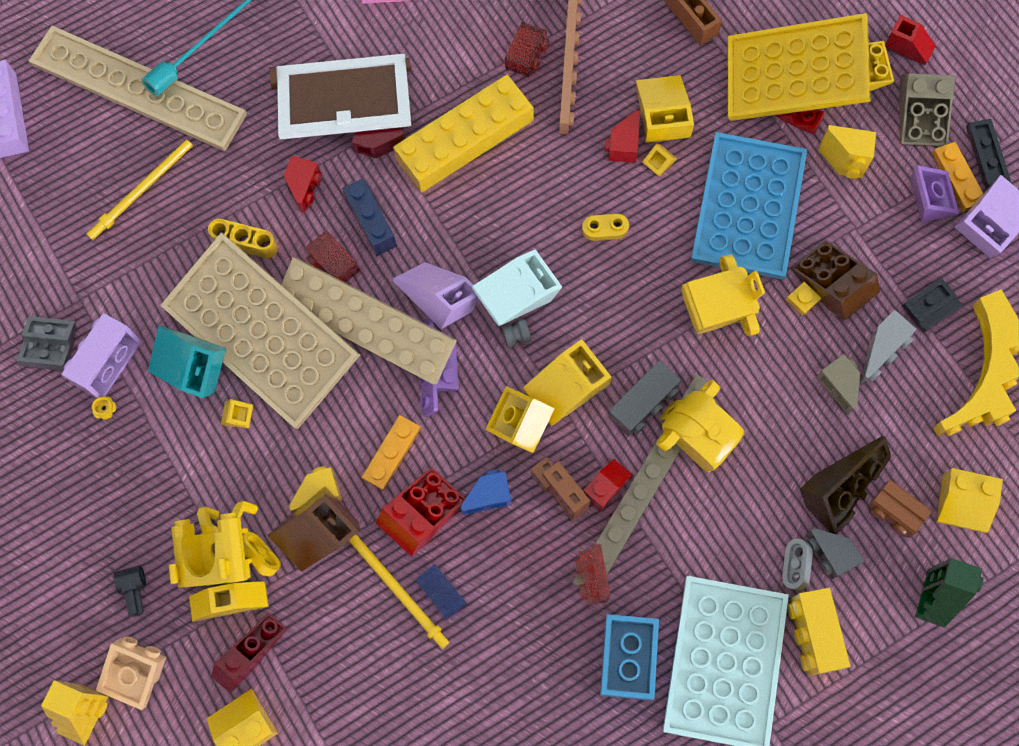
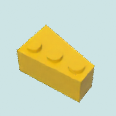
M54 680L41 707L46 716L53 720L51 724L57 727V734L85 746L98 717H102L106 711V701L109 696L81 684Z

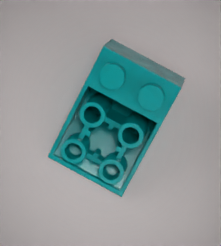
M158 326L148 372L180 391L205 398L216 391L226 348L163 326Z

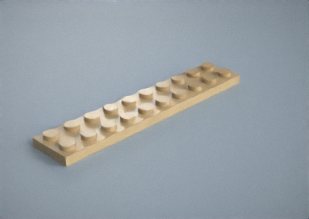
M54 26L50 27L29 59V63L33 67L222 151H226L247 116L244 109L178 80L156 97L145 88L141 81L152 69Z

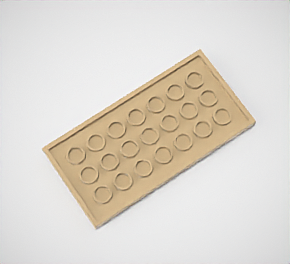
M220 233L160 305L194 337L225 347L223 363L295 429L300 428L360 356L355 349L223 233Z

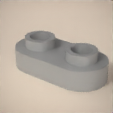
M802 539L791 540L785 549L782 579L786 587L795 591H801L807 587L811 574L813 549L808 542Z

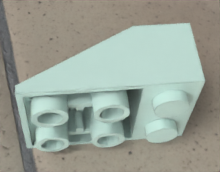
M536 250L517 257L472 286L473 291L498 326L551 302L562 288Z

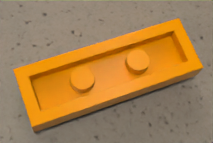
M956 141L934 149L932 154L940 170L948 171L954 196L962 212L970 210L983 195V192Z
M399 415L361 478L384 491L420 432L421 426Z

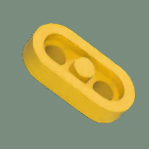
M621 214L589 216L582 225L584 237L591 241L621 239L627 235L629 230V221ZM619 222L621 226L615 227L613 224ZM596 224L598 225V228L593 229L590 227V225Z
M253 532L244 533L243 545L245 556L248 559L252 558L251 563L259 574L273 576L281 566L277 556L257 534Z

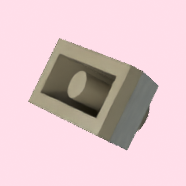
M843 354L821 370L816 378L845 413L849 415L858 404L860 372L858 371L857 364Z

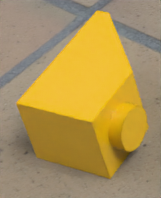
M318 467L312 470L313 473L306 475L289 505L292 513L325 486L339 501L342 500L336 476L331 467Z

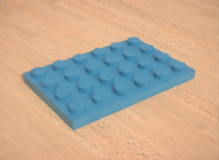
M716 132L690 262L720 267V257L731 254L737 266L745 268L747 273L757 271L758 275L784 280L787 273L807 149Z

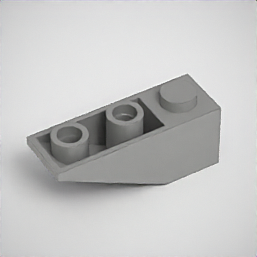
M896 310L872 333L860 379L861 385L868 379L873 382L882 373L879 368L884 363L889 366L898 356L895 352L900 347L905 349L914 340L911 335L917 329Z

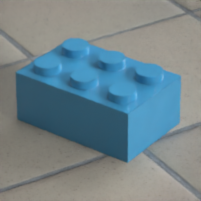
M606 615L600 696L654 700L659 619Z

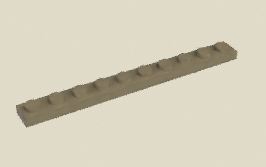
M696 374L681 400L686 395L692 393V391H699L708 380ZM655 443L572 582L573 585L591 596H595L680 452L681 448L676 443L665 452Z

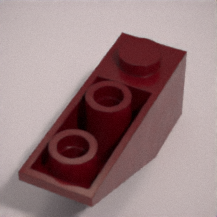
M268 612L214 663L211 677L231 693L248 677L287 631V628Z

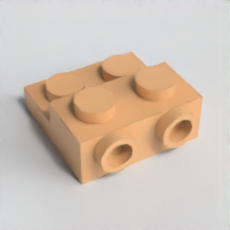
M123 637L111 643L96 691L143 710L147 707L154 683L159 681L166 657L160 655L161 650L156 647L147 646L143 648L137 645L138 641L135 638Z

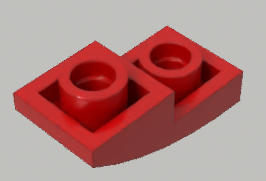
M814 109L775 116L798 129L815 135L824 118V111Z

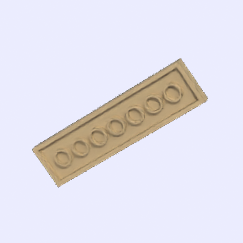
M292 258L281 285L335 333L433 385L438 383L455 346L456 339L298 258Z

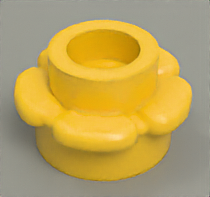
M107 396L95 399L92 403L93 415L103 420L111 418L112 413L116 411L115 402H112V399Z

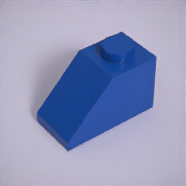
M487 471L485 476L479 478L461 505L463 515L512 505L505 471Z

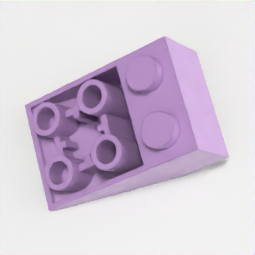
M1000 175L954 228L989 258L1000 254L1019 232V190Z
M426 262L392 280L440 329L471 313L479 300L472 289L473 284L466 277Z

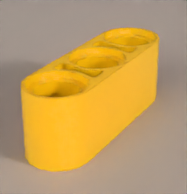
M215 219L208 226V232L213 241L218 237V232L226 230L224 235L246 254L271 258L278 251L273 235L267 230L224 219ZM242 236H248L245 241H239ZM270 242L268 246L261 247L262 243Z

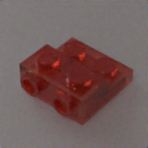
M601 544L590 545L589 550L579 551V558L574 559L577 574H582L583 584L579 585L581 599L587 600V606L607 603L611 597Z

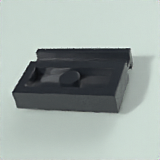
M940 278L905 302L902 307L917 325L919 324L923 329L922 332L925 333L959 310L964 304L963 302L960 303L956 298L957 295L943 278Z

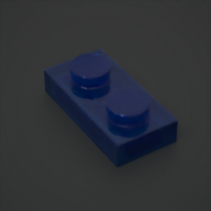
M433 564L415 579L446 620L466 605V602L436 564Z

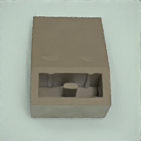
M901 74L899 94L900 144L933 146L948 144L955 75Z

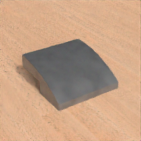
M28 316L21 334L24 342L16 360L18 365L64 371V366L70 359L76 322Z

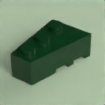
M950 558L927 569L915 618L945 628L976 593L980 592L984 581L983 577H981L982 568Z

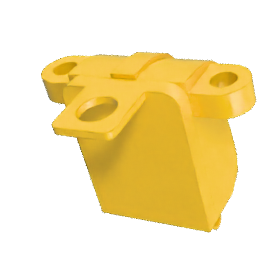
M729 254L720 257L721 273L682 285L683 299L697 334L706 333L739 322L746 336L749 337L759 333L756 314L759 313L760 307L757 299L765 291L758 272L753 271L748 276L745 268L737 266L733 255ZM753 280L757 283L758 291L754 287Z
M713 379L705 383L699 391H692V393L686 395L683 400H675L670 403L659 416L661 421L665 420L662 424L664 433L656 442L664 452L676 443L708 473L714 471L726 459L744 435L743 428L715 403L713 398L720 390V386Z

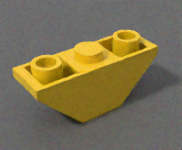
M265 581L231 583L207 588L189 596L193 622L269 607Z

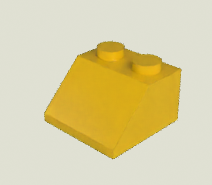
M829 125L818 151L839 175H844L850 179L862 178L874 158L876 132Z
M506 386L485 430L515 446L534 453L554 408Z
M951 468L942 477L936 522L988 533L1000 504L1003 479Z
M253 689L248 690L207 718L216 746H260L278 734Z

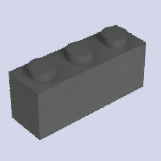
M659 360L609 410L608 418L628 437L633 432L638 434L646 426L645 420L650 415L655 417L663 409L662 403L667 398L672 400L679 393L680 389L678 387L681 379Z

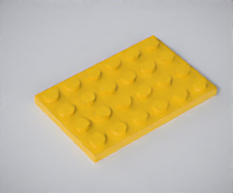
M867 13L728 36V118L730 121L871 102Z

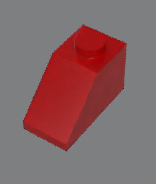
M634 111L611 129L610 138L605 140V152H609L608 161L636 163L640 111Z
M613 459L594 477L583 492L589 498L590 503L602 512L633 474Z

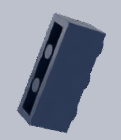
M364 178L342 188L346 201L376 257L397 247L395 236Z

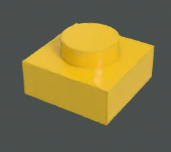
M803 282L786 300L804 316L821 300V297L807 283Z

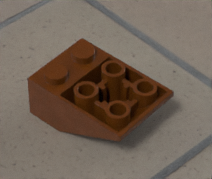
M827 240L791 267V270L802 282L807 283L821 297L820 301L844 321L880 293L877 273Z
M325 486L270 532L268 537L303 571L339 549L358 533L359 522Z

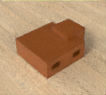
M546 457L531 468L533 478L545 493L549 492L572 522L588 511L590 505L589 498L559 461L553 465Z

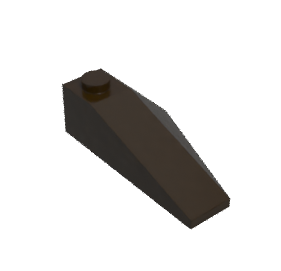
M881 436L821 470L800 488L806 508L830 533L837 534L852 520L855 515L853 509L859 499L864 501L867 496L865 490L871 480H877L891 458L886 437Z

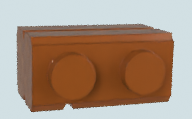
M888 480L868 504V507L872 509L871 513L881 521L887 520L893 525V531L902 537L914 535L932 512L892 480Z

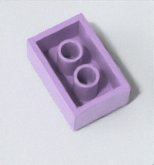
M103 313L93 323L89 335L80 342L74 357L67 361L61 375L95 398L104 397L142 341L128 326Z

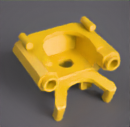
M240 501L235 505L232 513L221 514V520H217L219 517L218 510L201 507L197 512L202 534L195 535L194 524H190V519L174 521L175 526L171 527L175 564L169 565L170 583H178V588L239 582L251 578L249 564L252 562V558L245 559L242 533H248V528H241L240 518L243 512L256 514L258 506L246 501ZM211 519L217 520L218 527L211 523Z

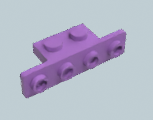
M428 318L423 322L434 328L431 319ZM456 343L437 384L433 385L419 377V383L422 387L420 406L423 409L424 417H429L438 412L437 391L455 392L459 390Z

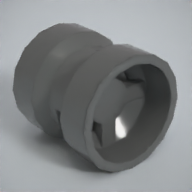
M525 319L517 320L513 326L510 324L501 325L508 348L516 346L517 341L523 343L531 341Z

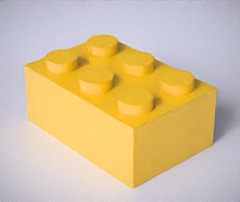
M830 588L799 593L789 599L790 604L787 605L790 619L795 621L796 630H794V637L797 645H801L803 653L800 656L803 670L808 672V676L851 667Z

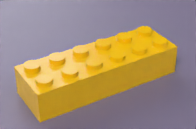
M507 74L393 147L395 158L419 191L423 193L534 121V107Z

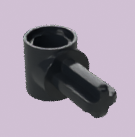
M138 565L115 571L114 584L117 592L125 595L129 617L142 615L144 611L140 591H143L144 587H146V577L142 566Z

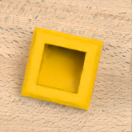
M656 144L642 163L660 177L677 158L662 145Z
M229 399L224 405L221 425L248 429L253 404Z

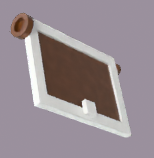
M405 54L269 67L272 90L278 89L279 139L411 126L407 72H411L410 58H405Z

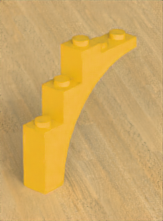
M1002 289L981 297L972 306L980 323L984 340V360L981 375L974 392L964 406L955 414L933 427L937 436L945 433L947 436H951L962 430L961 426L965 424L972 427L982 421L986 426L993 423L999 426L1010 421L1009 416L1016 411L1005 390L1016 386V380L1019 379V366L1013 355L1019 353V319Z

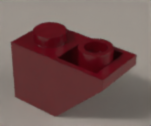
M400 127L358 131L354 134L352 145L355 153L378 158L393 151V147L405 140L406 136L404 130Z

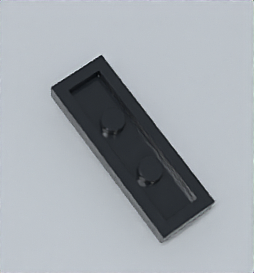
M992 119L969 122L966 129L985 189L989 188L1000 175L1011 182Z

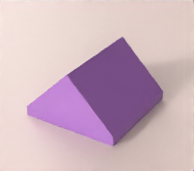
M919 165L915 166L911 183L921 223L958 215L959 211L948 171Z

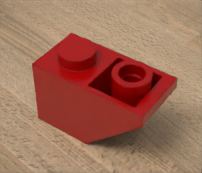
M903 15L899 16L885 44L886 48L925 66L936 46L922 24Z
M291 155L283 176L300 211L306 213L308 206H311L314 201V190L322 181V172L318 163Z

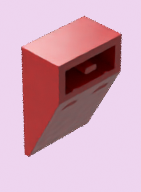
M431 467L382 508L376 524L412 557L461 508L466 498Z

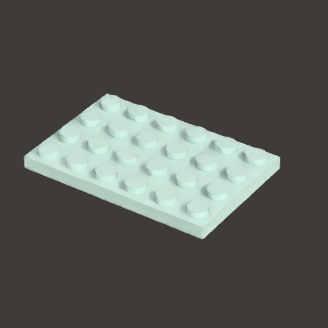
M686 576L663 732L732 746H770L788 594Z

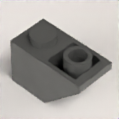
M816 528L806 534L808 538L806 542L812 546L813 553H817L823 572L827 576L830 575L832 579L864 562L849 538Z

